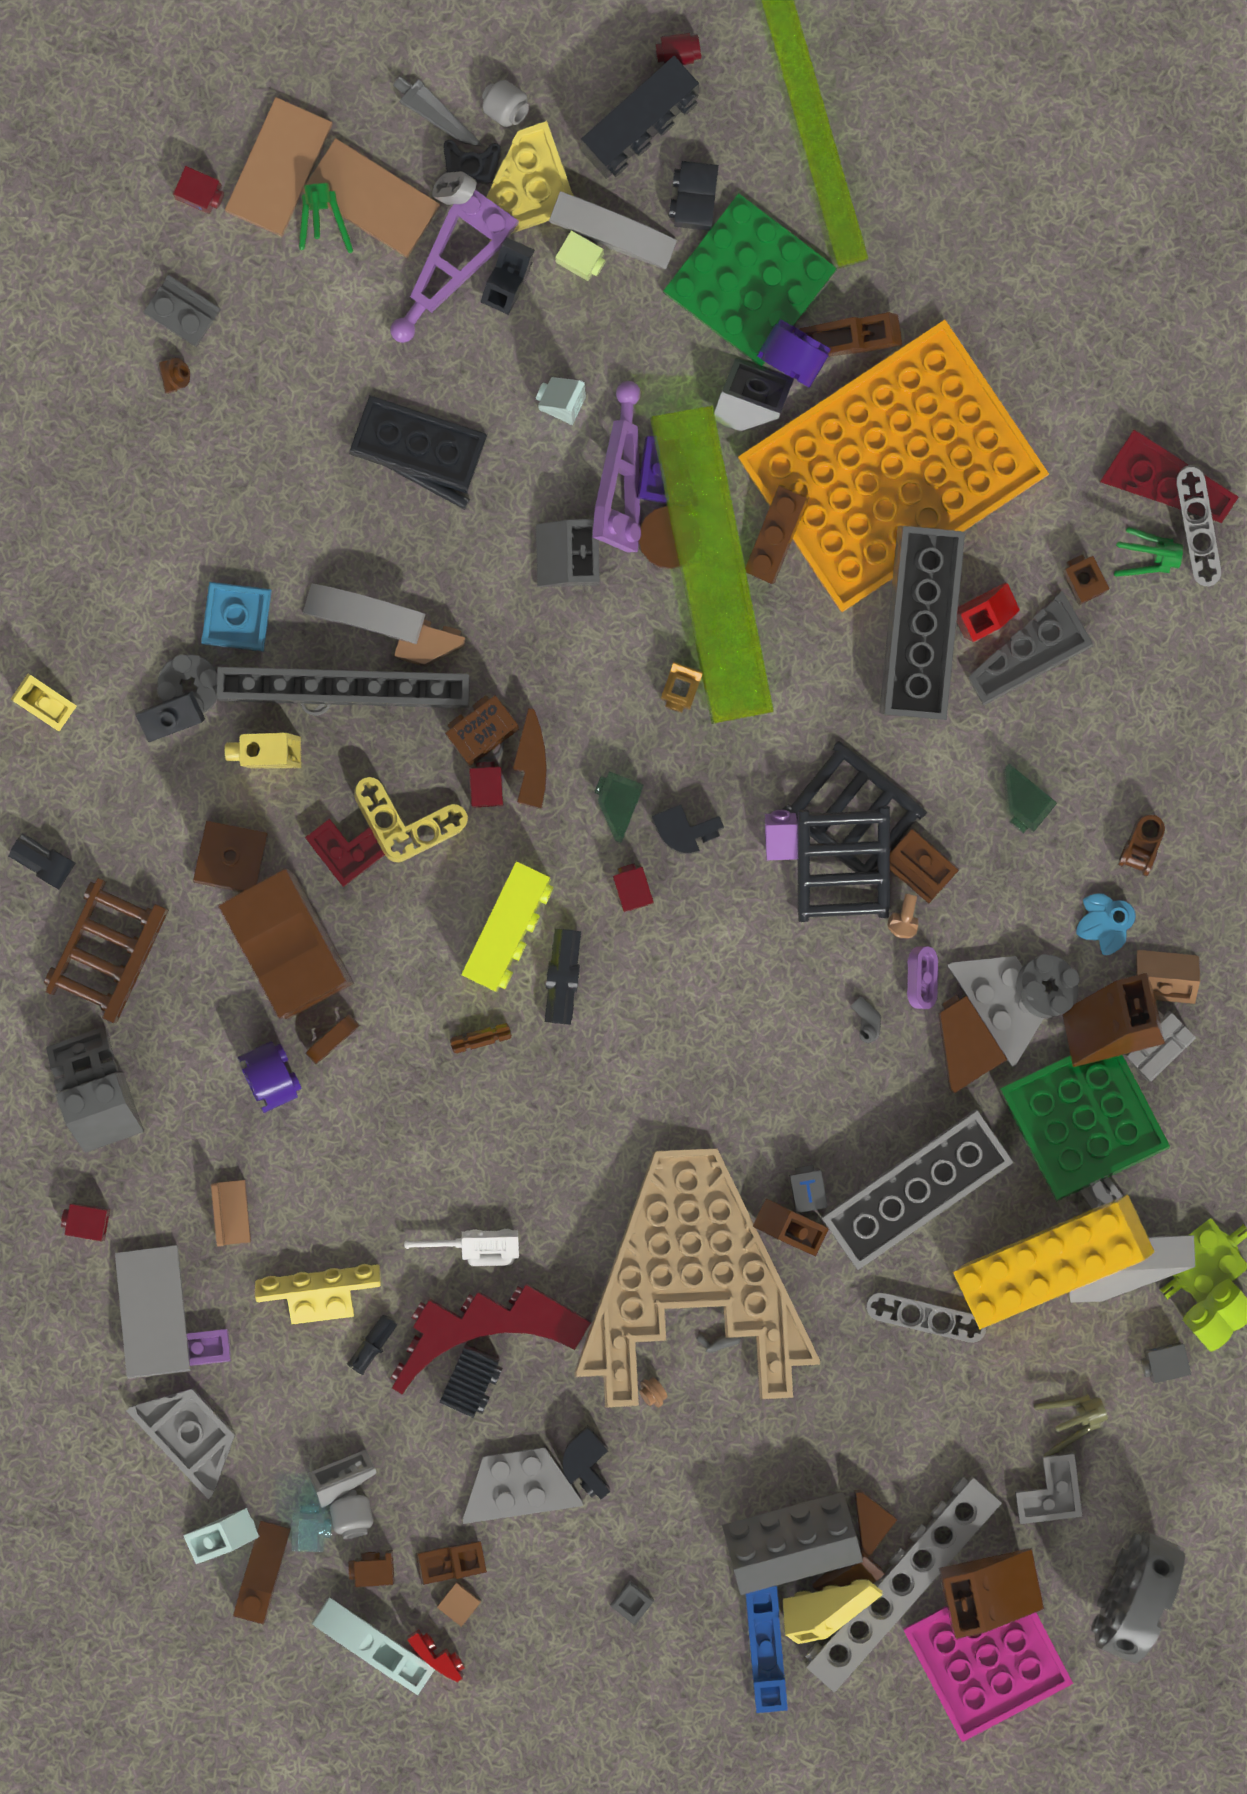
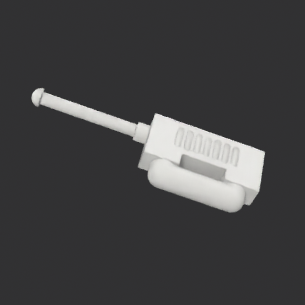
M473 1229L462 1232V1237L455 1240H406L404 1242V1246L407 1249L409 1247L445 1246L462 1248V1260H467L471 1266H505L513 1264L514 1258H519L518 1230L482 1231Z

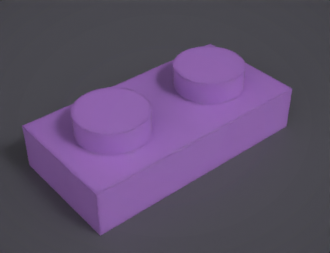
M228 1329L187 1334L190 1366L231 1361Z

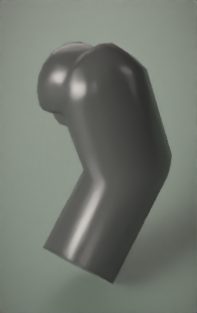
M860 996L850 1007L861 1017L860 1039L865 1043H871L877 1040L880 1035L881 1015Z

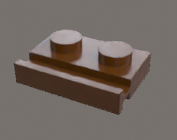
M914 828L909 831L890 853V870L928 904L959 871L956 865Z

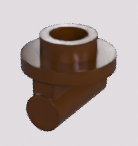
M172 358L159 362L165 394L177 392V390L188 386L190 382V369L183 360Z

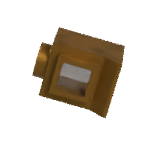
M673 662L661 696V700L666 701L665 707L680 713L683 712L684 708L690 710L703 672Z

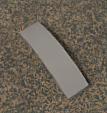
M312 583L303 610V614L366 629L413 644L418 642L426 615L375 598Z

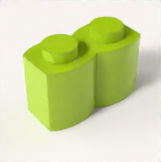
M1226 1279L1216 1285L1205 1300L1195 1304L1185 1314L1182 1321L1210 1352H1213L1222 1347L1230 1339L1234 1331L1247 1324V1297L1230 1279Z

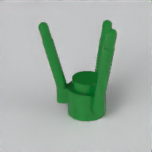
M329 183L304 185L305 194H302L303 207L299 249H305L309 210L313 214L314 238L319 239V210L328 209V203H330L348 253H352L353 247L337 204L336 191L329 190Z
M1127 527V533L1158 544L1153 547L1120 541L1116 543V546L1119 548L1153 553L1154 562L1159 563V565L1117 570L1114 572L1115 577L1155 572L1170 573L1171 568H1180L1183 544L1173 543V539L1162 538Z

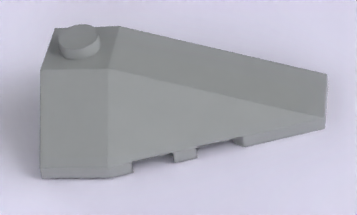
M1194 1235L1148 1237L1155 1251L1145 1261L1069 1292L1070 1302H1102L1194 1268Z

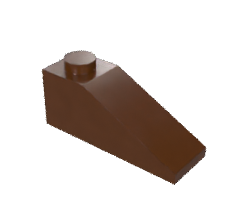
M260 1521L257 1531L259 1537L255 1539L233 1617L259 1624L265 1623L291 1528Z

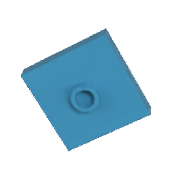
M209 582L201 644L264 652L272 590Z

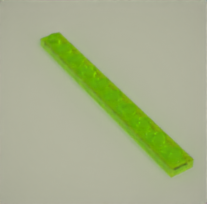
M760 0L837 267L840 269L868 261L869 258L794 0Z

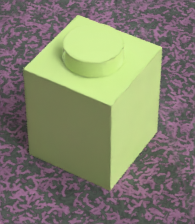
M570 231L555 257L557 264L589 281L592 274L597 277L606 262L602 258L604 255L603 248L573 231Z

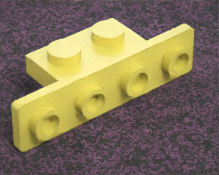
M362 1264L345 1269L331 1268L321 1272H299L294 1275L281 1277L268 1276L255 1281L256 1302L287 1299L291 1324L354 1317L351 1290L381 1286L380 1266L378 1264Z

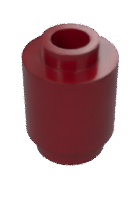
M689 32L660 37L661 43L655 44L658 63L664 62L665 64L673 56L682 65L694 64V60H701L698 34L690 35Z

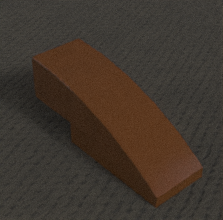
M891 312L862 318L851 317L799 328L806 335L831 349L828 353L829 357L902 345L899 316Z
M528 708L513 766L514 771L525 773L517 803L542 810L547 778L546 750L536 712L534 709Z

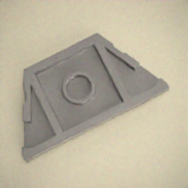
M1016 956L949 963L947 967L990 1031L1007 1061L1013 1067L1019 1061L1044 1019L1029 1012L1021 1002L1024 999L1021 996V991H1017L1016 985L1018 973L1022 968L1021 963Z
M193 1388L131 1406L127 1409V1413L209 1500L214 1494L236 1434Z
M546 1447L488 1455L482 1458L463 1517V1524L583 1506V1501L572 1485H570Z

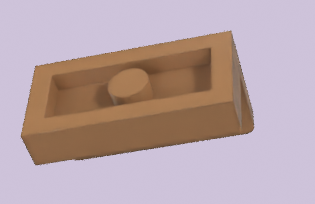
M1146 950L1137 951L1136 975L1147 973L1156 1000L1195 1004L1200 984L1198 956Z
M246 1180L212 1183L211 1190L217 1246L250 1243L251 1234Z

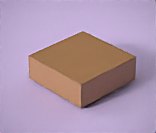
M456 1582L438 1604L437 1608L462 1627L481 1603V1600Z

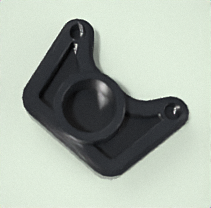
M453 140L444 142L447 173L462 171L474 178L479 184H489L494 180L501 154V147L498 143H492L482 153L461 151Z

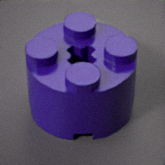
M780 319L777 324L775 323L756 356L810 388L829 357L828 353L831 349Z
M269 1041L237 1056L238 1062L245 1060L247 1067L242 1069L256 1101L263 1100L266 1105L260 1108L263 1114L298 1098L296 1091L302 1088L295 1073L289 1074L284 1065L288 1058L281 1043L275 1046L272 1041Z

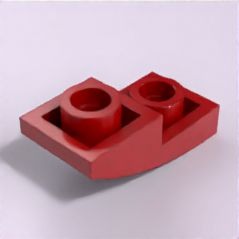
M419 1629L408 1636L407 1641L433 1669L453 1681L459 1682L463 1679L464 1674L461 1670L465 1666L456 1652L450 1654L446 1648L436 1655L434 1653V1650L437 1649L435 1642L428 1633L423 1635Z

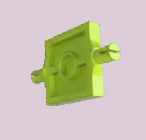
M1209 1218L1189 1235H1194L1195 1267L1172 1275L1174 1279L1159 1289L1163 1294L1173 1287L1164 1297L1168 1300L1182 1288L1190 1293L1198 1303L1205 1300L1210 1291L1220 1282L1226 1279L1233 1281L1247 1270V1263L1240 1255L1237 1245L1247 1238V1231L1238 1237L1240 1233L1247 1229L1246 1226L1242 1224L1237 1230L1228 1235L1219 1229L1212 1218Z

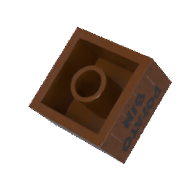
M487 695L482 697L472 706L474 711L467 717L461 714L447 724L449 728L445 733L447 738L469 767L520 730L516 721L496 695L492 698H489Z

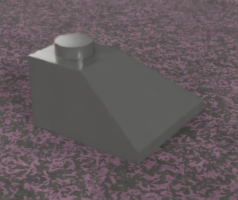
M735 358L722 389L712 421L720 423L727 428L743 431L778 419L794 379Z

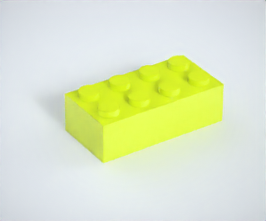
M517 861L515 862L461 974L462 976L495 992H498L500 987L506 989L513 974L508 969L513 959L520 960L527 945L522 942L526 931L533 933L540 918V915L536 913L541 902L546 905L554 889L553 886L549 885L551 882L550 877Z

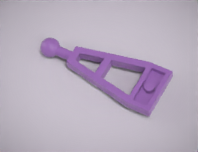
M477 190L474 191L466 203L453 204L410 297L416 302L404 318H398L392 323L390 328L392 337L401 343L410 341L415 334L414 324L424 310L427 309L432 313L501 248L504 240L511 235L519 221ZM459 217L492 240L460 271L441 258ZM437 266L451 276L452 279L431 299H428L423 293Z
M625 381L616 390V397L621 403L620 420L614 421L595 505L592 537L625 552H638V541L641 537L640 499H637L639 487L638 426L632 424L633 407L641 397V390L635 382ZM622 452L624 453V460L621 459ZM618 473L624 475L625 514L611 509Z

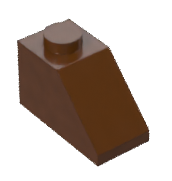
M767 1198L753 1224L754 1228L815 1257L829 1230L827 1227Z

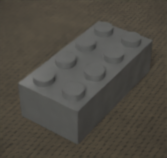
M844 1492L722 1525L740 1595L863 1562Z

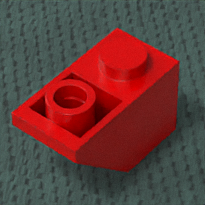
M1005 582L958 606L956 622L963 637L975 642L1002 628L1020 609L1008 583Z

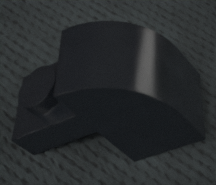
M506 237L501 246L496 266L486 282L480 302L509 315L529 274L535 250Z
M681 804L652 816L662 842L671 850L681 854L700 852L696 842L697 839L701 838L702 842L706 843L720 837L719 830L724 829L720 816L690 827Z
M588 1425L568 1443L563 1456V1471L570 1485L581 1477L583 1481L580 1485L591 1498L597 1495L602 1500L610 1492V1488L591 1466L604 1456L609 1448Z

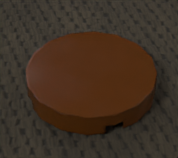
M665 506L655 509L645 517L640 526L641 537L638 542L641 553L649 562L659 568L675 569L684 566L694 557L699 548L700 532L697 522L688 512L678 507Z

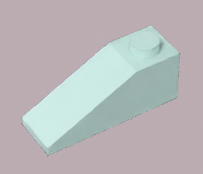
M551 377L548 384L542 383L536 396V400L540 401L538 405L539 410L573 425L586 398L585 383L579 380Z

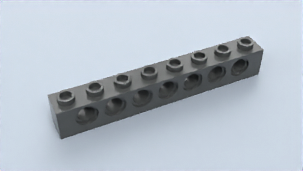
M218 667L217 699L226 702L469 708L470 675Z

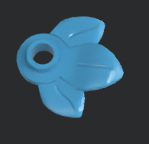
M1095 893L1083 899V903L1089 913L1079 922L1076 934L1086 940H1099L1102 954H1113L1126 942L1127 930L1134 924L1136 919L1135 909L1129 902L1124 900L1113 901L1106 894ZM1120 910L1125 914L1124 921L1119 922L1114 918L1115 911Z

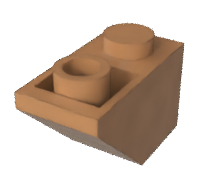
M424 619L417 644L399 640L394 656L397 659L427 667L464 647L466 639L460 636L461 631L458 629L443 626L442 630L430 627L432 622Z

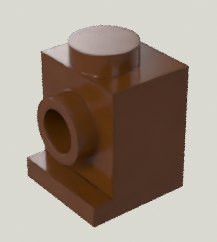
M1082 554L1066 562L1068 568L1063 571V574L1078 605L1092 600L1110 589L1094 556L1085 559ZM1085 573L1088 575V584H1081L1078 581L1079 574Z
M387 1550L385 1557H380V1552L361 1553V1558L349 1560V1579H355V1587L393 1585L395 1582L393 1550Z

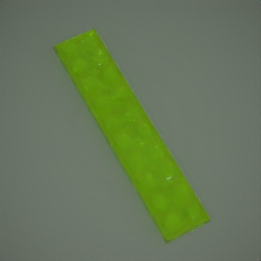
M713 405L652 416L650 420L700 670L703 672L702 680L711 724L772 713L774 710Z

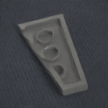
M1062 591L1045 609L1037 613L1022 630L1014 634L1000 650H997L968 676V680L984 706L1093 647V642Z

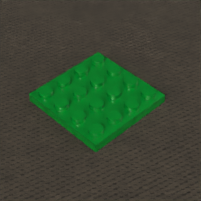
M738 193L666 286L663 293L762 368L766 362L756 355L775 323L777 324L782 319L794 326L837 271V268Z
M1070 1055L1000 1088V1093L1056 1202L1170 1148V1144L1123 1055L1073 1067Z

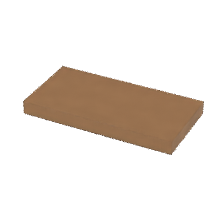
M275 97L225 211L283 237L303 192L302 189L310 177L333 123Z
M336 138L306 183V185L329 183V190L336 191L337 204L344 219L406 258L409 257L441 207L438 202ZM328 203V208L332 210L330 203Z

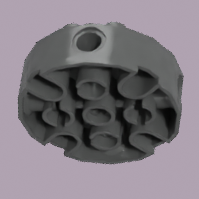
M1143 1531L1140 1535L1137 1533L1133 1534L1128 1549L1122 1548L1117 1556L1115 1565L1118 1567L1108 1590L1104 1588L1097 1601V1606L1101 1607V1610L1096 1615L1091 1626V1632L1095 1633L1097 1648L1135 1664L1147 1655L1162 1630L1160 1619L1165 1609L1171 1611L1178 1593L1185 1562L1184 1551L1180 1550V1546L1149 1532Z

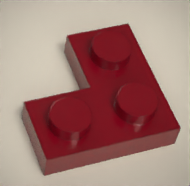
M329 818L305 837L343 887L385 856L370 827L348 843Z

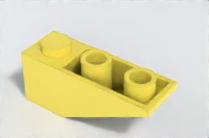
M861 1579L853 1581L852 1585L826 1586L823 1588V1591L797 1592L794 1594V1597L783 1599L785 1635L797 1644L826 1639L881 1597L882 1590L869 1580Z

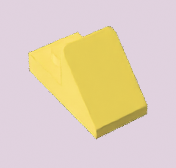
M29 673L11 697L12 701L57 731L61 730L76 708L75 704Z

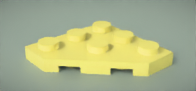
M547 121L517 131L487 195L489 200L519 221V224L512 233L549 221L560 191L573 196Z

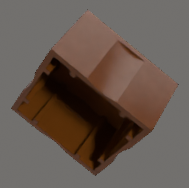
M284 869L218 905L278 1018L290 1019L354 984L296 874Z

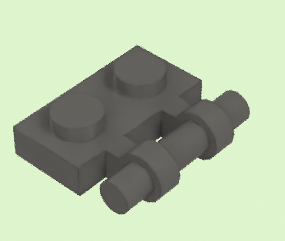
M105 1026L46 1047L53 1075L57 1077L65 1074V1077L54 1080L58 1092L80 1086V1084L106 1077L108 1074L118 1071L114 1059L102 1062V1060L114 1056L109 1033ZM90 1064L92 1066L88 1069L76 1072V1069L85 1067Z

